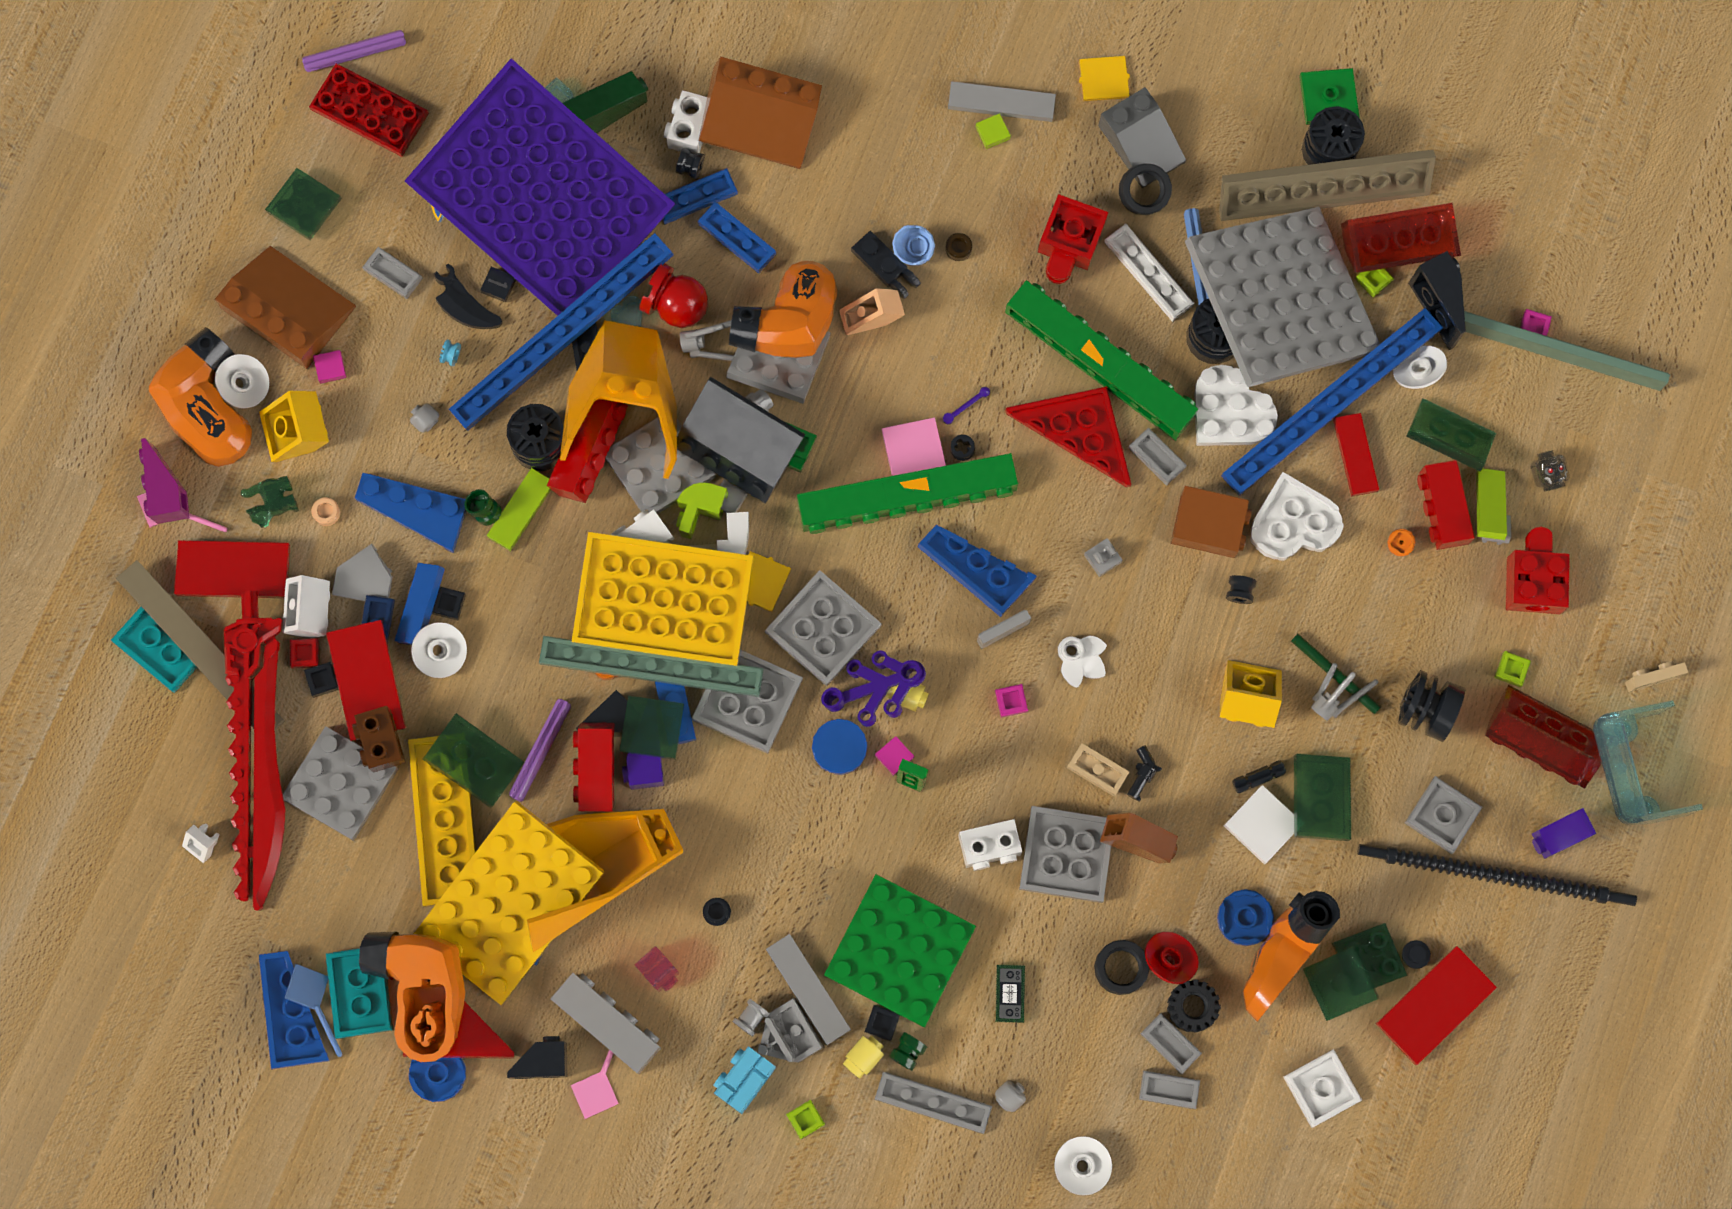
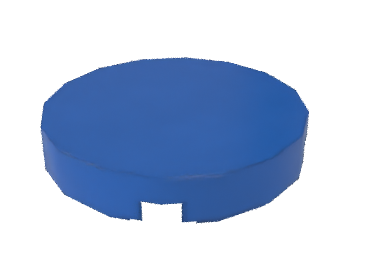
M835 719L819 727L813 737L812 752L815 761L821 769L836 775L852 773L861 766L866 757L867 741L865 734L858 725L849 720Z
M1244 889L1235 891L1224 898L1218 908L1217 922L1220 931L1227 940L1233 944L1246 947L1256 945L1267 937L1274 922L1272 906L1261 894Z
M440 1058L431 1062H419L412 1059L409 1068V1082L413 1091L421 1098L431 1102H444L455 1097L463 1088L466 1080V1065L463 1058Z

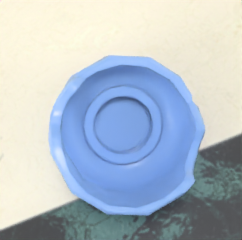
M919 225L903 226L895 233L892 242L894 254L901 262L908 265L925 264L933 256L935 250L933 235L926 228Z

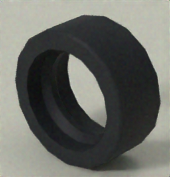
M1140 164L1130 168L1123 174L1119 183V196L1122 204L1129 211L1137 215H1150L1162 210L1168 204L1172 194V184L1169 175L1155 164ZM1150 174L1158 180L1160 195L1154 203L1141 205L1132 198L1130 185L1137 175Z
M1117 940L1106 945L1097 955L1094 964L1095 976L1100 986L1116 995H1126L1138 990L1147 980L1150 970L1144 950L1136 943L1128 940ZM1116 951L1129 952L1138 962L1139 970L1137 976L1128 984L1115 983L1109 979L1106 973V961Z

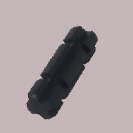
M1278 760L1271 763L1269 767L1266 765L1247 773L1245 777L1242 775L1235 778L1232 784L1237 793H1242L1248 790L1249 787L1254 788L1272 780L1273 777L1283 776L1286 773V768L1283 762Z

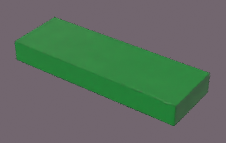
M902 758L896 781L906 787L922 792L929 769Z

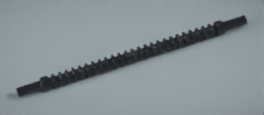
M1359 844L1357 855L1383 859L1386 863L1393 865L1396 862L1400 866L1406 863L1407 867L1414 865L1418 869L1419 866H1422L1423 870L1430 868L1431 872L1438 869L1439 873L1446 871L1447 875L1454 872L1455 876L1462 874L1463 878L1470 875V878L1474 879L1476 876L1479 881L1485 878L1486 882H1489L1492 879L1495 884L1498 881H1501L1502 885L1508 882L1511 887L1514 884H1517L1518 888L1524 885L1527 890L1530 887H1533L1534 891L1540 888L1543 893L1546 890H1549L1550 894L1556 891L1557 895L1564 893L1568 897L1572 894L1573 898L1580 896L1582 900L1588 897L1589 901L1596 899L1597 903L1606 904L1608 901L1636 906L1637 895L1611 891L1608 887L1601 885L1598 888L1594 884L1588 887L1587 883L1580 885L1576 881L1572 884L1571 880L1564 882L1562 878L1556 881L1555 877L1548 879L1547 875L1540 878L1539 874L1532 876L1531 872L1524 875V872L1520 871L1518 874L1515 869L1508 872V869L1504 868L1502 871L1499 866L1493 869L1489 865L1486 868L1483 863L1480 866H1477L1476 862L1470 865L1467 860L1464 863H1461L1460 859L1454 862L1452 858L1445 860V857L1441 856L1438 859L1436 855L1429 857L1428 853L1422 856L1420 852L1413 854L1412 850L1406 853L1405 849L1398 851L1397 847L1388 846L1385 849Z

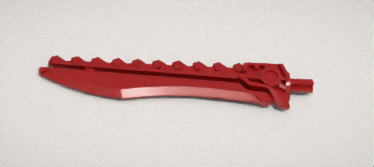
M258 591L241 592L242 619H237L235 623L224 628L225 674H227L225 679L228 686L234 687V691L226 703L229 709L235 711L227 727L230 733L236 734V738L228 748L231 757L237 758V762L230 770L229 775L232 780L238 782L230 798L232 803L238 805L239 808L231 819L233 827L239 829V834L233 841L232 846L235 852L240 853V858L234 865L233 871L236 876L241 877V882L233 893L237 900L248 901L250 897V858H253V908L256 911H261L277 871L285 830L286 807L280 782L275 737L278 652L280 651V642L275 637L281 632L283 620L281 618H259ZM254 678V813L253 846H250L251 687L252 680Z

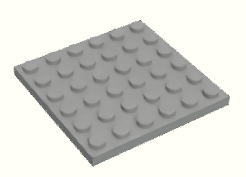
M1320 207L1194 235L1185 240V244L1247 387L1365 357L1380 345Z

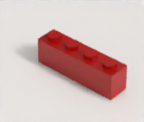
M605 399L594 401L571 443L566 460H560V456L547 483V486L560 497L586 503L593 491L596 478L604 466L610 446L615 441V435L620 423L625 418L627 404Z

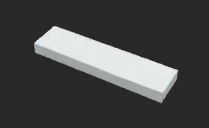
M1124 224L1105 239L1106 245L1172 322L1194 305V302L1127 224Z

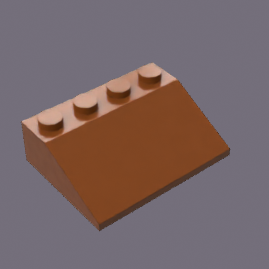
M720 56L713 67L698 141L800 169L818 110L822 85Z
M269 246L233 276L215 298L224 312L306 369L314 361L313 356L319 355L356 308V305L272 246Z

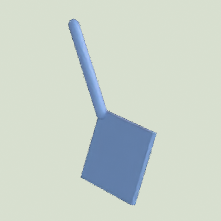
M295 964L285 999L316 1011L336 1055L341 1057L342 1051L320 1007L328 976Z

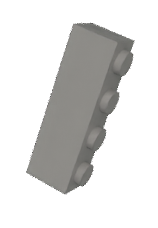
M572 973L551 997V1000L637 1074H640L661 1049L656 1044L660 1039L647 1028L644 1032L637 1028L635 1024L638 1020L628 1011L624 1010L622 1014L613 1007L617 1002L604 991L601 995L596 993L592 989L595 983L582 973L578 977Z

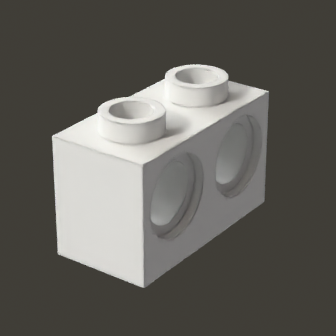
M682 90L680 98H675L672 106L674 117L672 123L667 122L664 131V138H667L669 149L681 152L683 148H687L693 154L700 153L703 142L698 141L707 97ZM689 108H696L698 110L694 114L685 112ZM683 131L690 133V135L686 138H680L677 136L680 132Z

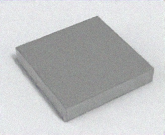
M1435 776L1406 819L1405 824L1450 854H1453L1483 807Z

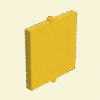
M1125 56L1079 59L1081 74L1079 83L1082 84L1083 102L1124 99L1130 96L1128 86L1130 74L1127 73Z
M750 551L748 555H752L754 558L747 602L749 606L756 605L773 612L791 568L773 561L772 557L766 558Z

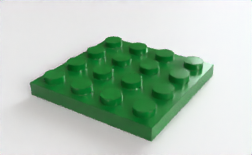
M875 874L824 976L925 1028L976 925Z

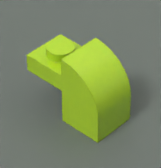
M696 483L687 487L677 499L678 506L685 510V512L681 511L679 513L676 523L681 537L692 539L700 514L721 521L724 512L721 507L724 498H727L729 494L727 488L711 483Z

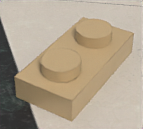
M1669 661L1658 665L1659 670L1649 672V669L1645 668L1633 672V677L1625 682L1628 692L1681 678L1689 673L1685 662L1675 665L1674 661Z
M1081 743L1067 766V769L1114 797L1129 774L1128 770Z

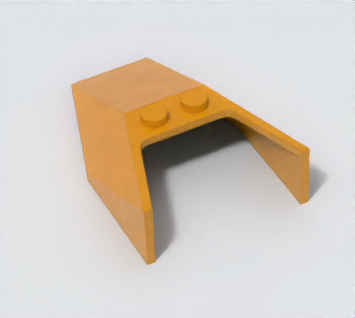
M604 320L568 388L560 460H566L571 443L594 401L605 399L649 407L657 411L666 442L663 478L669 479L677 460V404L658 330Z
M664 809L573 815L547 824L602 868L605 873L583 901L527 919L533 952L683 853L680 841Z

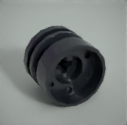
M1338 106L1328 107L1318 112L1311 121L1303 139L1301 150L1305 162L1311 165L1356 159L1365 136L1363 123L1357 114L1348 108Z
M1210 299L1204 300L1197 306L1186 331V342L1190 352L1198 360L1208 364H1221L1231 360L1234 355L1222 327H1220Z
M529 404L520 407L512 414L507 424L506 436L515 459L523 467L533 468L536 471H546L554 468L561 454L564 426L560 416L553 408L543 404ZM536 430L540 433V436L536 438L534 434L532 435V432Z
M1420 670L1404 693L1400 704L1398 724L1406 726L1413 716L1411 729L1416 731L1422 722L1426 721L1425 735L1443 742L1449 735L1458 717L1466 689L1447 681L1441 690L1438 691L1436 690L1438 677L1433 675L1427 685H1425L1428 674Z

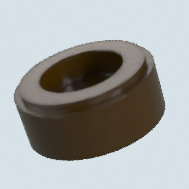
M963 233L952 234L946 241V254L954 261L966 260L972 252L971 239Z

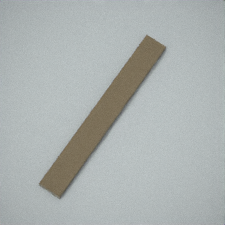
M136 560L116 579L228 700L234 691V687L228 686L225 679L227 676L225 674V655L139 561ZM252 686L251 726L254 729V687ZM275 711L276 730L285 720Z

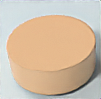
M323 497L315 501L311 513L318 524L331 526L338 521L340 508L333 499Z

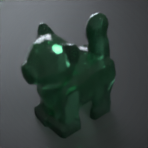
M288 476L278 479H265L249 489H242L240 492L244 498L260 494L264 505H256L246 510V513L249 514L251 521L261 528L269 526L274 516L282 515L291 510L294 512L299 511L293 494L283 496L285 491L293 490Z

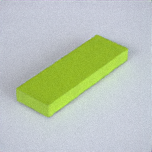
M531 468L502 511L499 519L488 532L487 537L511 552L550 493L551 489L547 486L549 478Z
M1478 468L1476 472L1477 537L1505 540L1507 536L1505 471Z

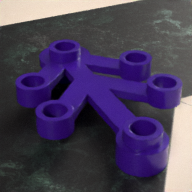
M879 650L872 655V663L878 669L888 668L896 672L895 674L886 677L863 666L859 660L853 659L846 665L848 674L852 678L861 677L870 681V683L844 692L835 687L828 688L823 692L821 702L827 710L837 712L843 709L845 703L872 694L865 708L861 709L858 713L859 722L865 727H870L876 722L875 712L888 690L897 685L898 687L894 695L885 702L883 709L891 718L900 716L902 713V701L910 688L917 687L924 681L926 670L918 661L908 660L901 663L889 657L885 651ZM880 657H885L882 663H877ZM854 666H859L856 672H852ZM912 672H917L914 677L909 678ZM839 699L836 704L832 705L833 700ZM897 705L895 711L889 712L891 706ZM871 714L869 720L863 721L865 715Z

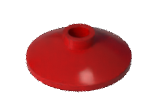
M1160 932L1155 934L1146 945L1145 958L1151 971L1163 981L1172 984H1182L1191 980L1196 974L1199 965L1197 953L1192 944L1181 935L1173 932Z

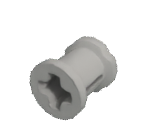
M749 999L746 1009L739 1018H734L732 1022L753 1037L755 1028L764 1017L769 1016V1013L756 1002Z

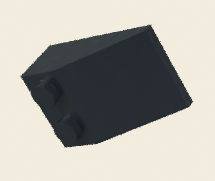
M1446 251L1419 265L1408 284L1422 307L1426 308L1443 327L1439 335L1447 348L1451 350L1466 332L1460 265Z

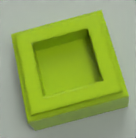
M1000 113L977 122L975 125L986 149L1008 141L1011 138Z
M1377 260L1372 262L1355 278L1372 298L1394 280Z
M1504 651L1494 678L1517 687H1522L1531 660Z
M811 1100L786 1114L800 1140L825 1125Z

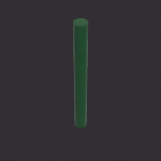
M1297 633L1291 642L1328 673L1333 663ZM1336 668L1332 678L1341 684L1347 676ZM1351 681L1345 690L1353 696L1361 688ZM1367 693L1358 699L1373 714L1382 707Z

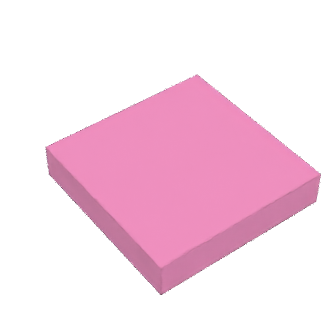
M935 418L882 428L892 476L946 466Z

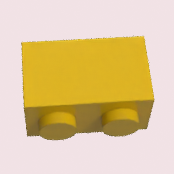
M288 391L259 412L271 462H279L315 452L329 442L316 391Z
M1227 660L1220 699L1219 717L1233 722L1241 721L1258 727L1274 728L1282 702V670Z

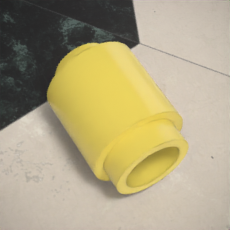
M920 684L917 687L910 688L901 706L914 712L917 711L918 707L923 709L929 693L924 692L926 686ZM898 685L888 690L887 698H892Z
M862 1036L845 1056L847 1059L843 1065L860 1079L864 1074L867 1075L884 1056L881 1052L884 1046L873 1036H870L868 1039Z

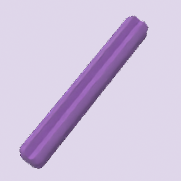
M397 30L305 56L302 58L305 70L311 72L335 65L336 63L339 64L404 46L406 40L403 31Z
M557 699L509 792L511 798L521 802L524 800L571 708L570 703Z

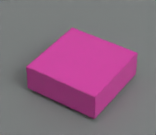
M1526 309L1520 328L1547 336L1552 316Z
M340 350L313 356L320 384L347 378Z
M1022 684L995 690L1001 718L1028 712Z
M896 736L875 754L877 759L893 776L898 773L902 758L907 761L914 759V755Z

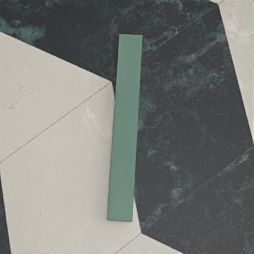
M1464 311L1467 333L1661 391L1668 384L1669 373Z
M543 636L539 659L540 665L755 697L760 696L763 668L745 665L733 666L571 642L572 640Z

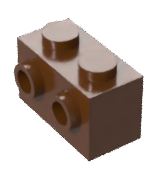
M388 706L354 715L356 723L352 724L356 740H361L364 750L359 752L364 767L368 766L374 773L406 763L392 710Z

